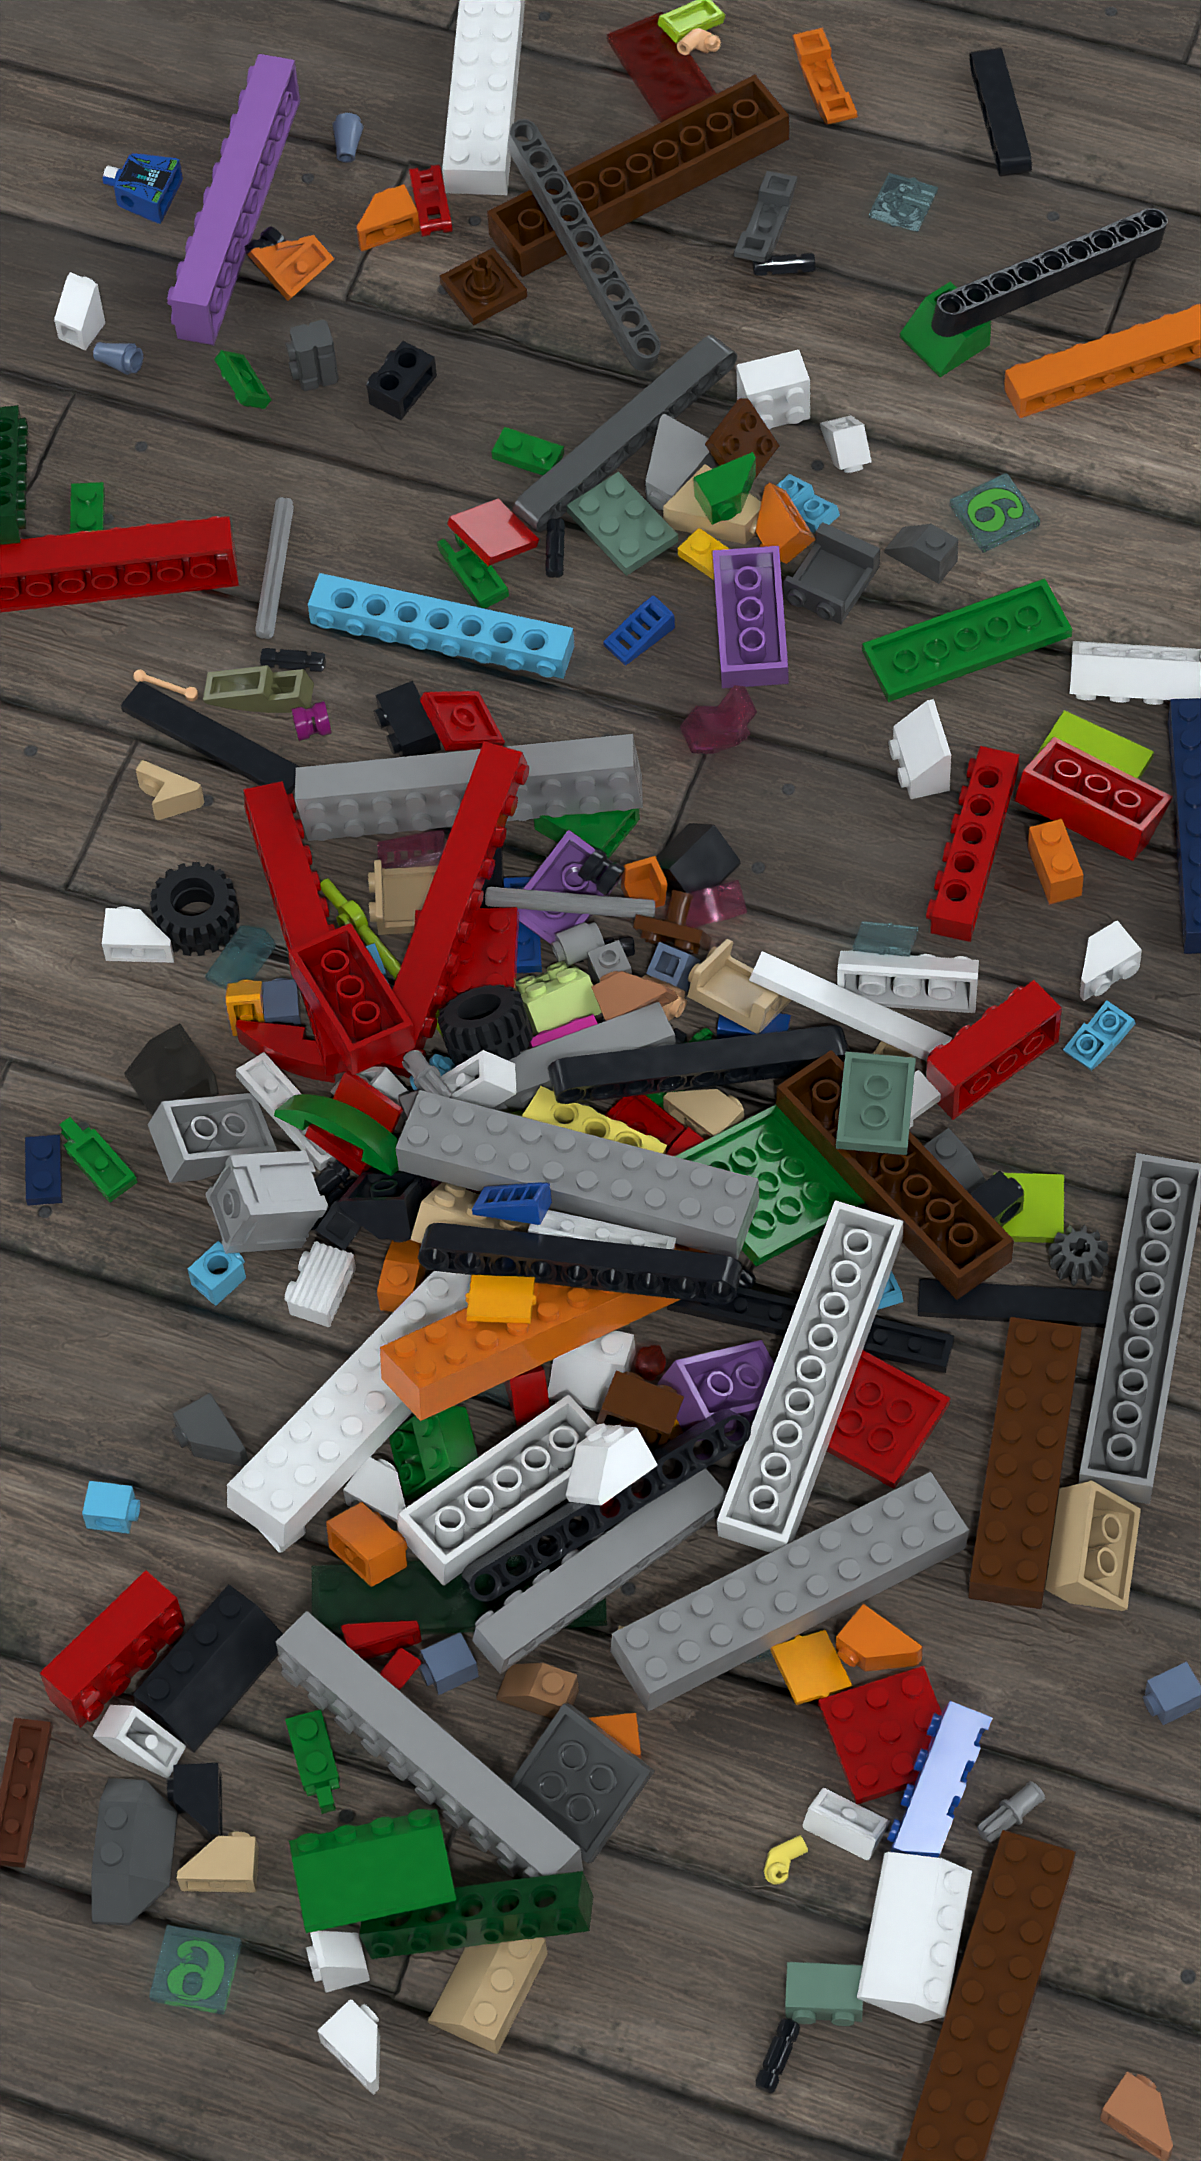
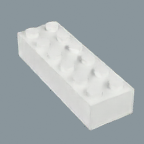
M568 1394L398 1513V1532L405 1538L407 1546L444 1586L461 1574L469 1564L502 1545L567 1499L566 1492L576 1445L587 1438L586 1432L597 1424Z

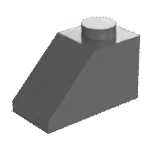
M933 524L903 527L885 548V554L940 584L958 562L959 539Z
M949 1128L924 1145L969 1194L986 1182L972 1153Z
M211 1393L172 1414L176 1427L171 1430L181 1448L188 1446L194 1457L241 1467L249 1462L246 1448Z

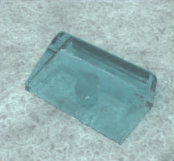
M241 925L212 965L205 978L207 981L227 990V984L237 983L245 979L253 980L276 947V943L265 929Z

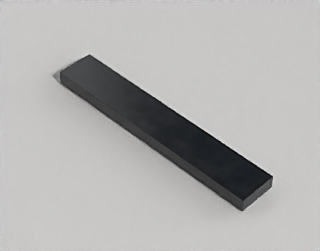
M139 681L121 704L122 711L260 786L283 781L287 794L292 793L295 789V776L298 765Z
M920 1279L918 1316L1010 1322V1317L1071 1326L1106 1328L1112 1291L980 1283L956 1300L938 1280Z

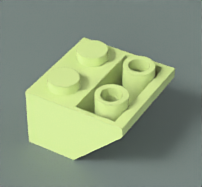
M564 961L557 962L547 967V972L537 977L531 975L521 978L516 982V991H519L534 1036L542 1031H551L564 1026L574 1019L585 1018L590 1015L596 1016L602 1013L591 988L593 984L589 975L573 964L567 966Z

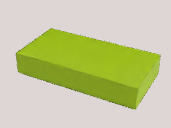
M695 0L659 16L658 25L677 44L693 29L708 30L724 23L725 14L711 0Z

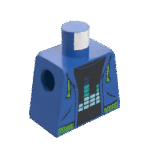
M136 153L128 156L122 169L107 166L103 174V183L114 187L116 201L121 208L158 224L162 223L183 180L180 159Z

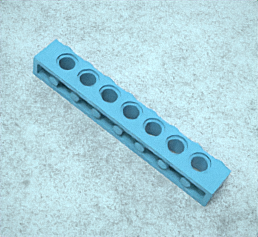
M322 573L318 575L308 602L310 623L323 629L334 628L347 631L356 636L366 635L379 638L388 643L398 642L411 645L420 650L430 649L452 657L462 656L474 659L480 663H494L506 666L512 670L535 672L544 677L564 679L574 649V633L571 627Z

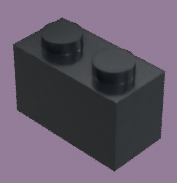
M413 681L376 695L378 709L373 710L380 729L385 727L389 733L386 738L392 753H399L400 757L427 755L441 750L440 739L419 700L421 696Z

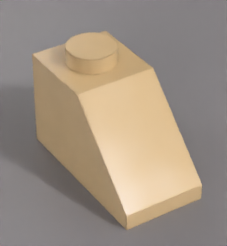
M718 1089L668 1092L663 1097L664 1111L686 1127V1129L689 1126L705 1141L744 1121V1109L740 1101L732 1095L726 1096Z
M230 1832L228 1836H217L177 1871V1881L181 1891L256 1893L259 1847L256 1837L250 1836L245 1832Z

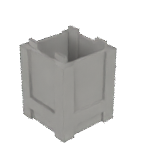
M306 1150L230 1155L219 1178L213 1186L209 1187L205 1194L220 1230L225 1254L302 1248L307 1241L306 1238L309 1237L310 1230L318 1218H322L328 1209L325 1196H320L313 1177L316 1170L312 1160H309Z

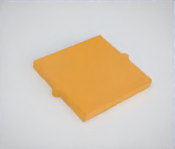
M471 1275L470 1291L465 1294V1300L468 1303L467 1321L530 1324L532 1305L536 1304V1296L534 1295L535 1277Z
M826 1630L803 1637L797 1635L793 1640L774 1645L770 1649L796 1705L818 1698L822 1699L852 1687L850 1679Z

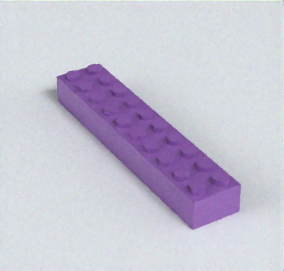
M258 54L255 65L249 67L246 90L242 89L240 92L238 112L232 115L229 137L224 138L222 142V157L220 162L214 164L212 172L213 182L211 187H206L203 197L204 207L202 212L198 211L196 214L195 232L193 236H189L187 239L186 257L184 261L179 262L176 273L177 282L175 287L171 286L168 292L167 303L172 307L171 324L175 325L177 339L214 345L246 256L244 247L252 239L300 103L295 60Z

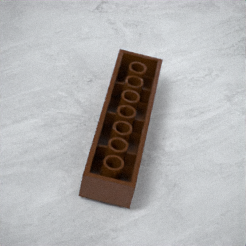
M830 1050L777 1086L776 1105L873 1212L903 1221L902 1243L958 1300L1012 1261L1014 1239L910 1131L907 1155L836 1149L844 1062Z
M1010 1317L968 1599L1042 1610L1082 1327Z

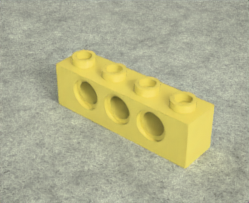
M540 1086L522 1117L662 1154L666 1153L667 1145L661 1143L657 1138L644 1135L621 1121L610 1119L596 1112L592 1107L579 1103H558L554 1091Z

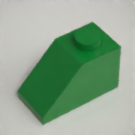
M753 452L694 477V496L712 525L720 521L730 520L736 514L742 512L756 477V457Z

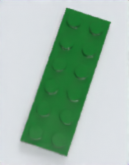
M1044 578L862 643V652L887 701L891 702L1072 637V627Z

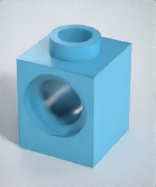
M219 1241L187 1269L191 1285L215 1306L246 1279L243 1257L240 1253L225 1254L223 1245ZM218 1268L227 1269L222 1274L212 1273L214 1270Z
M89 1481L82 1512L86 1528L129 1534L132 1521L137 1522L140 1513V1500H136L132 1486Z

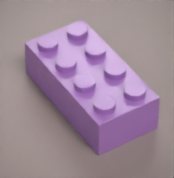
M779 546L712 550L722 688L789 684Z

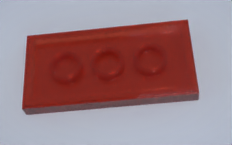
M661 11L607 34V42L659 121L663 122L717 93L691 54L682 55L679 53L677 44L658 25L659 16L663 15Z

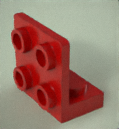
M349 1070L343 1074L333 1099L346 1103L367 1114L392 1134L403 1112L402 1107L358 1075L352 1076ZM314 1124L308 1127L305 1137L360 1176L371 1167L361 1161L363 1149Z

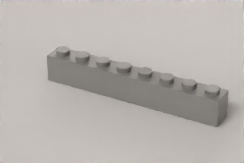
M660 1002L520 1052V1055L508 1060L515 1063L516 1094L491 1109L511 1114L521 1109H527L540 1086L553 1091L548 1074V1066L558 1059L676 1044L675 1033ZM419 1090L398 1097L400 1107L403 1109L401 1115L405 1124Z
M705 1468L624 1518L609 1531L605 1530L590 1539V1545L583 1550L574 1549L562 1559L561 1566L552 1572L549 1569L543 1571L532 1582L533 1586L525 1592L517 1590L505 1600V1606L496 1613L491 1610L482 1615L475 1623L473 1643L500 1674L717 1517L727 1492Z

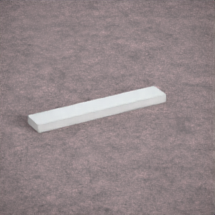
M763 951L749 981L925 1061H927L929 1053L940 1044L946 1045L952 1039V1037Z

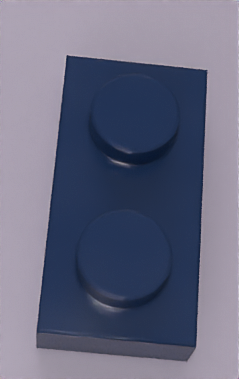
M60 1135L25 1137L26 1202L28 1206L63 1203L62 1140Z

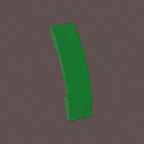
M299 1094L293 1095L274 1112L275 1117L302 1131L311 1124H314L363 1149L361 1161L390 1176L399 1170L395 1149L399 1140L376 1120L346 1103L324 1096Z

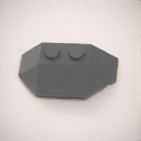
M108 1778L101 1796L91 1871L93 1924L131 1926L138 1919V1916L170 1887L178 1813L146 1780Z

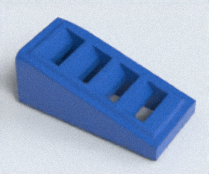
M653 595L604 640L603 645L626 666L675 629V616L672 611ZM643 623L650 628L648 631L642 626ZM634 631L640 639H635L630 633ZM622 639L631 646L629 650L620 643Z
M539 1182L484 1187L472 1208V1215L540 1225L552 1204L550 1184Z

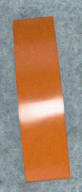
M823 28L793 34V41L804 79L812 100L824 122L828 125L858 118L849 92H845L831 58V47Z

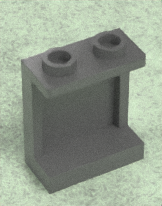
M822 522L816 530L815 545L794 576H787L783 581L784 599L796 607H804L815 612L824 620H832L842 625L880 567V548Z

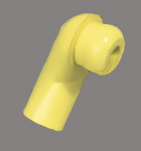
M801 1835L769 1850L764 1867V1875L771 1884L784 1883L788 1878L791 1860L808 1852Z

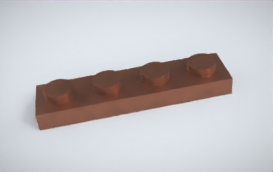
M14 1718L0 1787V1865L26 1867L53 1727L51 1722Z

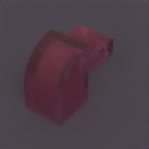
M734 685L718 707L696 706L681 724L680 729L691 753L714 754L737 746L751 734L747 725L756 715L757 710L746 687Z

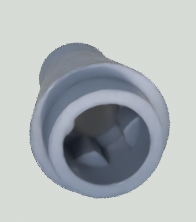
M342 113L337 115L336 121L332 124L337 151L336 158L341 162H352L355 160V153L363 131V124L358 115Z
M98 342L93 351V357L96 361L102 362L126 375L137 373L143 363V351L137 348L134 343Z

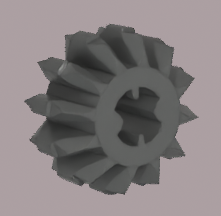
M1084 1224L1080 1231L1076 1232L1069 1225L1066 1229V1235L1057 1232L1054 1239L1055 1243L1049 1246V1255L1052 1257L1050 1259L1051 1270H1058L1060 1281L1070 1277L1073 1287L1078 1283V1279H1082L1089 1286L1092 1282V1276L1101 1278L1104 1273L1103 1267H1107L1110 1257L1106 1253L1108 1252L1107 1241H1099L1100 1233L1098 1230L1088 1234L1087 1227ZM1076 1254H1082V1257H1077Z

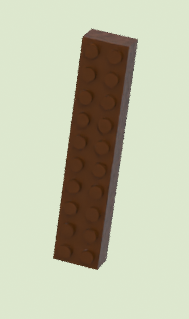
M755 74L563 173L600 237L788 141L789 115ZM555 189L546 190L551 195L560 194ZM531 190L487 211L489 236L521 277L567 255ZM570 215L562 216L566 221L571 222L575 220ZM582 241L577 242L578 246L580 247L588 244Z
M1002 1830L901 2161L987 2160L1073 1872L1075 1851Z

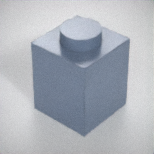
M659 942L646 974L688 992L691 984L688 982L690 971L695 964H700L701 960Z
M276 978L269 982H262L265 1023L302 1027L300 995L295 980Z
M461 1632L421 1650L423 1664L418 1667L426 1686L434 1685L438 1695L479 1677L477 1663Z
M1185 1662L1147 1680L1143 1700L1149 1713L1152 1716L1157 1715L1162 1725H1165L1201 1708V1685L1188 1663Z

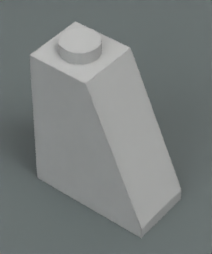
M664 413L659 419L645 481L646 501L658 510H663V506L704 464L713 468L717 463L705 445L709 438Z

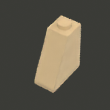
M706 464L663 506L664 520L674 530L693 533L697 528H700L713 538L746 544L753 536H758L755 531L761 501L751 494L748 495L741 513L736 514L735 517L727 521H720L713 525L710 523L694 496V477L712 469Z

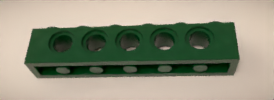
M19 405L0 407V545L20 543L21 529H26L24 510H27L25 492H27V480L25 473H28L26 455H28L26 438L28 437V424L26 417H20Z
M583 1871L455 1887L457 1901L361 1921L359 1935L370 1958L378 1959L590 1931L594 1895Z

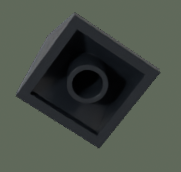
M689 823L656 856L667 880V888L671 891L676 890L693 895L691 906L695 909L741 864L740 859L714 824Z

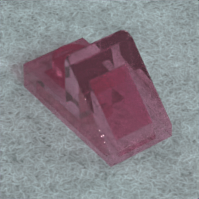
M739 879L688 893L694 897L691 901L685 925L694 928L748 913Z

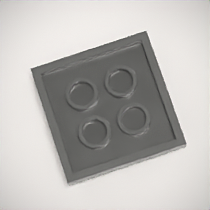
M564 1703L508 1786L581 1848V1857L586 1863H593L655 1770L571 1704Z

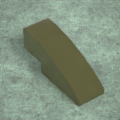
M268 665L208 672L203 701L205 704L242 711L292 713V708L300 706L305 709L310 708L314 683L304 669L272 672Z

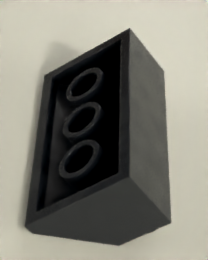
M228 1584L134 1692L133 1697L137 1708L195 1753L279 1655L276 1641L283 1633L254 1602Z

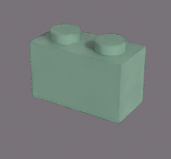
M787 1962L785 2018L793 2019L798 2024H813L816 2020H830L832 2024L837 2026H851L854 2022H862L863 2000L858 1999L857 1994L863 1965Z

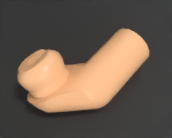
M696 28L677 43V50L682 55H688L694 49L704 53L716 52L720 48L721 41L718 36L712 35L706 30Z

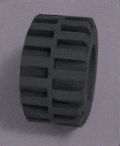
M192 862V866L188 867L185 866V863L179 864L176 871L170 868L165 872V879L159 877L156 881L157 888L152 889L151 911L154 924L171 940L174 952L177 953L182 949L183 955L191 956L192 952H197L198 956H203L206 950H211L213 953L219 950V944L226 945L230 942L229 935H235L237 931L236 923H239L240 915L233 883L230 878L226 879L225 872L221 869L215 871L214 865L208 863L205 867H201L200 862ZM204 902L211 905L206 912L200 915L186 916L179 913L184 906L190 903Z
M486 985L470 989L457 995L455 999L450 1000L446 1007L441 1009L440 1016L438 1017V1024L449 1057L455 1065H460L482 1050L510 1060L520 1055L521 1051L526 1050L533 1038V1031L521 994L510 986Z

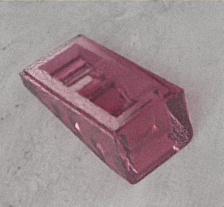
M431 831L377 842L378 860H381L382 868L384 869L438 866L445 848L444 831ZM421 850V856L415 857L414 851ZM428 850H434V854L428 855ZM401 851L408 852V859L401 860ZM387 852H394V862L388 863Z

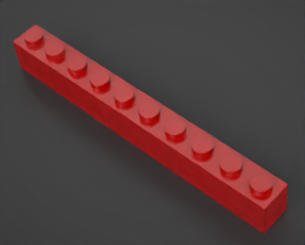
M486 741L483 742L392 989L414 1025L415 1048L412 1050H419L424 1057L426 1052L423 1049L426 1040L433 1037L437 1027V1018L435 1016L438 1007L444 1006L448 997L449 987L447 983L449 977L457 972L461 956L458 953L462 942L466 943L470 937L472 914L474 910L478 911L481 907L484 892L481 890L485 879H490L493 874L495 851L497 847L501 848L504 844L507 829L504 827L508 816L512 817L516 811L518 788L526 783L529 775V765H527L523 752ZM409 1051L373 1067H387L393 1074L409 1078L411 1074L402 1065V1061H405L403 1057Z
M283 781L243 789L245 814L287 950L335 930L334 924L328 925L326 920L329 917L326 898H319L318 891H321L317 871L311 872L309 866L313 864L309 845L303 846L301 839H304V830L301 820H295L293 815L296 813L293 794L286 793ZM301 992L326 1076L346 1072L348 1070L347 1066Z

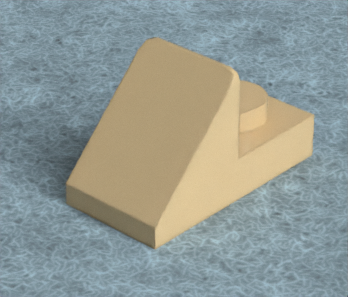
M144 760L138 765L136 774L139 787L146 794L155 797L152 807L156 820H162L201 808L204 804L201 784Z

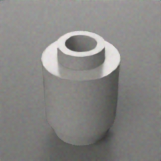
M584 922L554 935L555 942L551 943L557 961H564L567 966L588 958L587 952L605 945L602 934L595 922L590 924Z

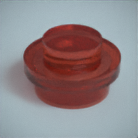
M652 1344L649 1347L643 1346L639 1350L635 1367L636 1372L643 1375L644 1379L652 1381L664 1371L666 1356L662 1354V1348L659 1345Z

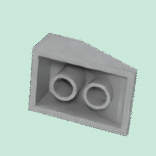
M251 1093L163 1101L147 1124L169 1183L202 1180L222 1173L226 1166L225 1162L230 1155L277 1152L260 1105Z

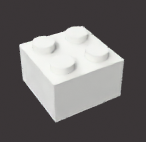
M799 350L736 365L737 400L739 398H748L769 430L774 427L797 424L803 420L810 419V379Z

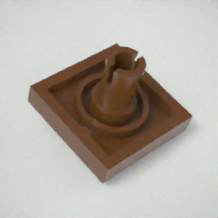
M494 247L439 276L440 284L473 326L527 298V289Z
M739 398L705 443L719 466L753 452L756 457V477L780 446L748 398Z
M672 890L666 920H658L636 914L633 928L641 934L640 938L644 939L647 943L658 946L659 942L664 944L672 942L674 943L673 946L677 947L678 950L698 955L699 950L709 952L712 938L703 930L690 928L685 925L691 901L694 897L691 894Z

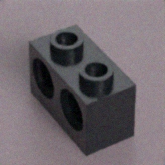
M402 341L395 350H391L388 353L379 371L372 373L366 385L369 404L402 420L437 377L435 356Z

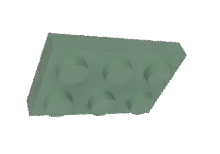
M619 472L567 504V513L626 576L678 543V534Z
M845 1052L836 1149L907 1155L916 1058Z

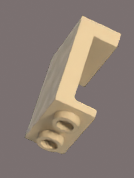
M374 860L375 872L368 873L369 892L375 893V902H369L370 922H377L378 935L414 932L415 910H422L438 866L384 869L382 868L381 860Z
M726 939L718 948L714 946L709 951L704 962L694 965L688 976V982L691 984L687 997L759 1034L792 1000L749 981L754 969L731 957L733 941Z

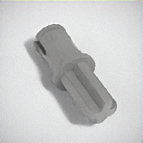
M412 1050L406 1053L403 1057L405 1061H402V1065L414 1078L415 1086L419 1090L451 1098V1092L440 1080L439 1070L435 1066H431L419 1050Z
M1029 1781L1024 1788L1009 1800H1001L999 1803L1000 1807L978 1824L977 1830L981 1838L988 1843H992L1001 1836L1002 1830L1007 1831L1013 1825L1019 1826L1022 1824V1818L1045 1800V1795L1040 1787L1034 1782Z

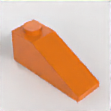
M392 1240L384 1260L377 1288L380 1310L394 1312L423 1282L426 1268L418 1260L421 1243L413 1240L405 1242H394Z

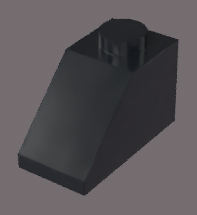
M219 1763L173 1765V1778H167L168 1801H174L177 1813L209 1842L217 1836H223L222 1773Z

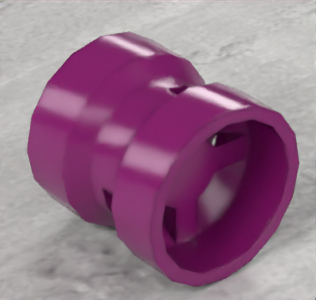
M324 701L314 703L311 708L307 709L301 706L291 709L299 741L307 740L314 734L321 736L331 734L330 722ZM311 717L314 718V722H315L314 725L312 724V719H311Z

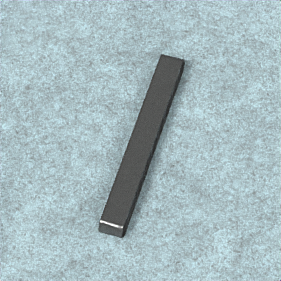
M517 120L510 128L507 144L511 157L630 364L639 371L652 369L657 363L661 349V343L656 332L539 129L530 120ZM524 136L530 141L521 142L516 137ZM535 162L544 165V168H535L531 164ZM555 189L560 194L551 195L546 190ZM570 215L575 220L571 222L566 221L562 216ZM577 242H586L590 247L582 248L578 246ZM600 268L606 273L599 275L594 273L592 269ZM611 294L617 295L621 300L617 302L612 301L607 296ZM631 321L637 327L628 328L623 325V322ZM647 348L652 354L643 355L638 349Z
M708 335L524 491L513 506L514 514L537 532L546 530L549 519L560 518L567 512V504L601 483L651 440L657 433L659 419L663 413L675 419L722 379L735 365L737 353L714 335Z

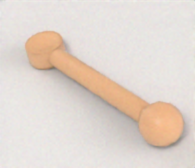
M140 669L134 672L133 678L137 682L146 681L185 695L186 700L191 702L198 698V691L194 687L185 689L146 675L145 671Z

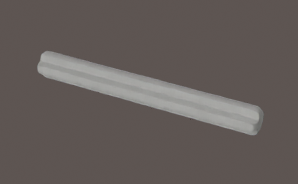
M280 497L275 502L255 628L256 636L260 639H271L274 636L294 508L293 501L290 498Z
M487 887L485 892V904L492 907H517L518 909L635 918L636 914L650 918L655 916L656 903L654 900L500 887Z

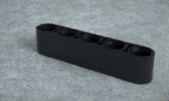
M1002 48L970 52L971 75L999 176L1031 172L1032 159Z

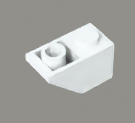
M71 272L67 276L54 318L58 339L86 350L105 325L98 284L92 279L80 277Z
M1118 921L1113 922L1089 937L1080 988V997L1083 1001L1093 995H1102L1110 988L1111 984L1121 978H1130L1140 967L1142 949Z
M315 1931L310 1933L313 1946L306 1947L311 1970L315 1982L323 1981L325 1992L370 1981L358 1933Z

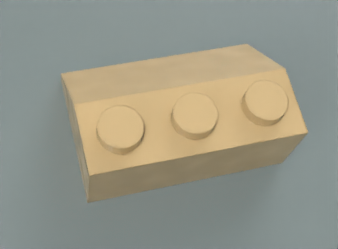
M1094 1481L1060 1488L1045 1590L1071 1604L1119 1611L1127 1610L1141 1509Z
M541 1937L465 1947L428 2023L492 2053L498 2054L548 1954L546 1939Z

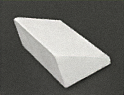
M822 1788L808 1807L803 1828L865 1860H869L890 1821L826 1788Z

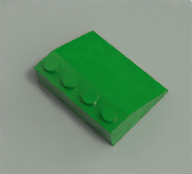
M417 1809L405 1816L396 1818L380 1817L368 1824L359 1826L343 1825L331 1832L322 1834L306 1833L297 1839L289 1841L306 1933L457 1901L437 1809Z

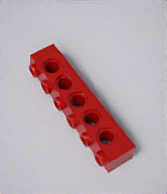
M980 746L977 758H970L967 769V777L971 778L969 786H962L959 797V805L963 806L961 814H954L950 833L955 834L952 843L946 842L942 862H946V867L944 871L939 870L936 876L934 890L938 891L936 900L930 899L927 908L926 919L931 920L932 934L968 942L972 940L1018 776L1020 754ZM983 785H991L994 787L986 788L983 787ZM975 813H984L986 815L977 816ZM975 841L977 844H968L966 842ZM966 869V870H969L970 872L962 873V872H959L958 870ZM951 898H960V899H962V900L956 902V901H952V900H950V899H951Z

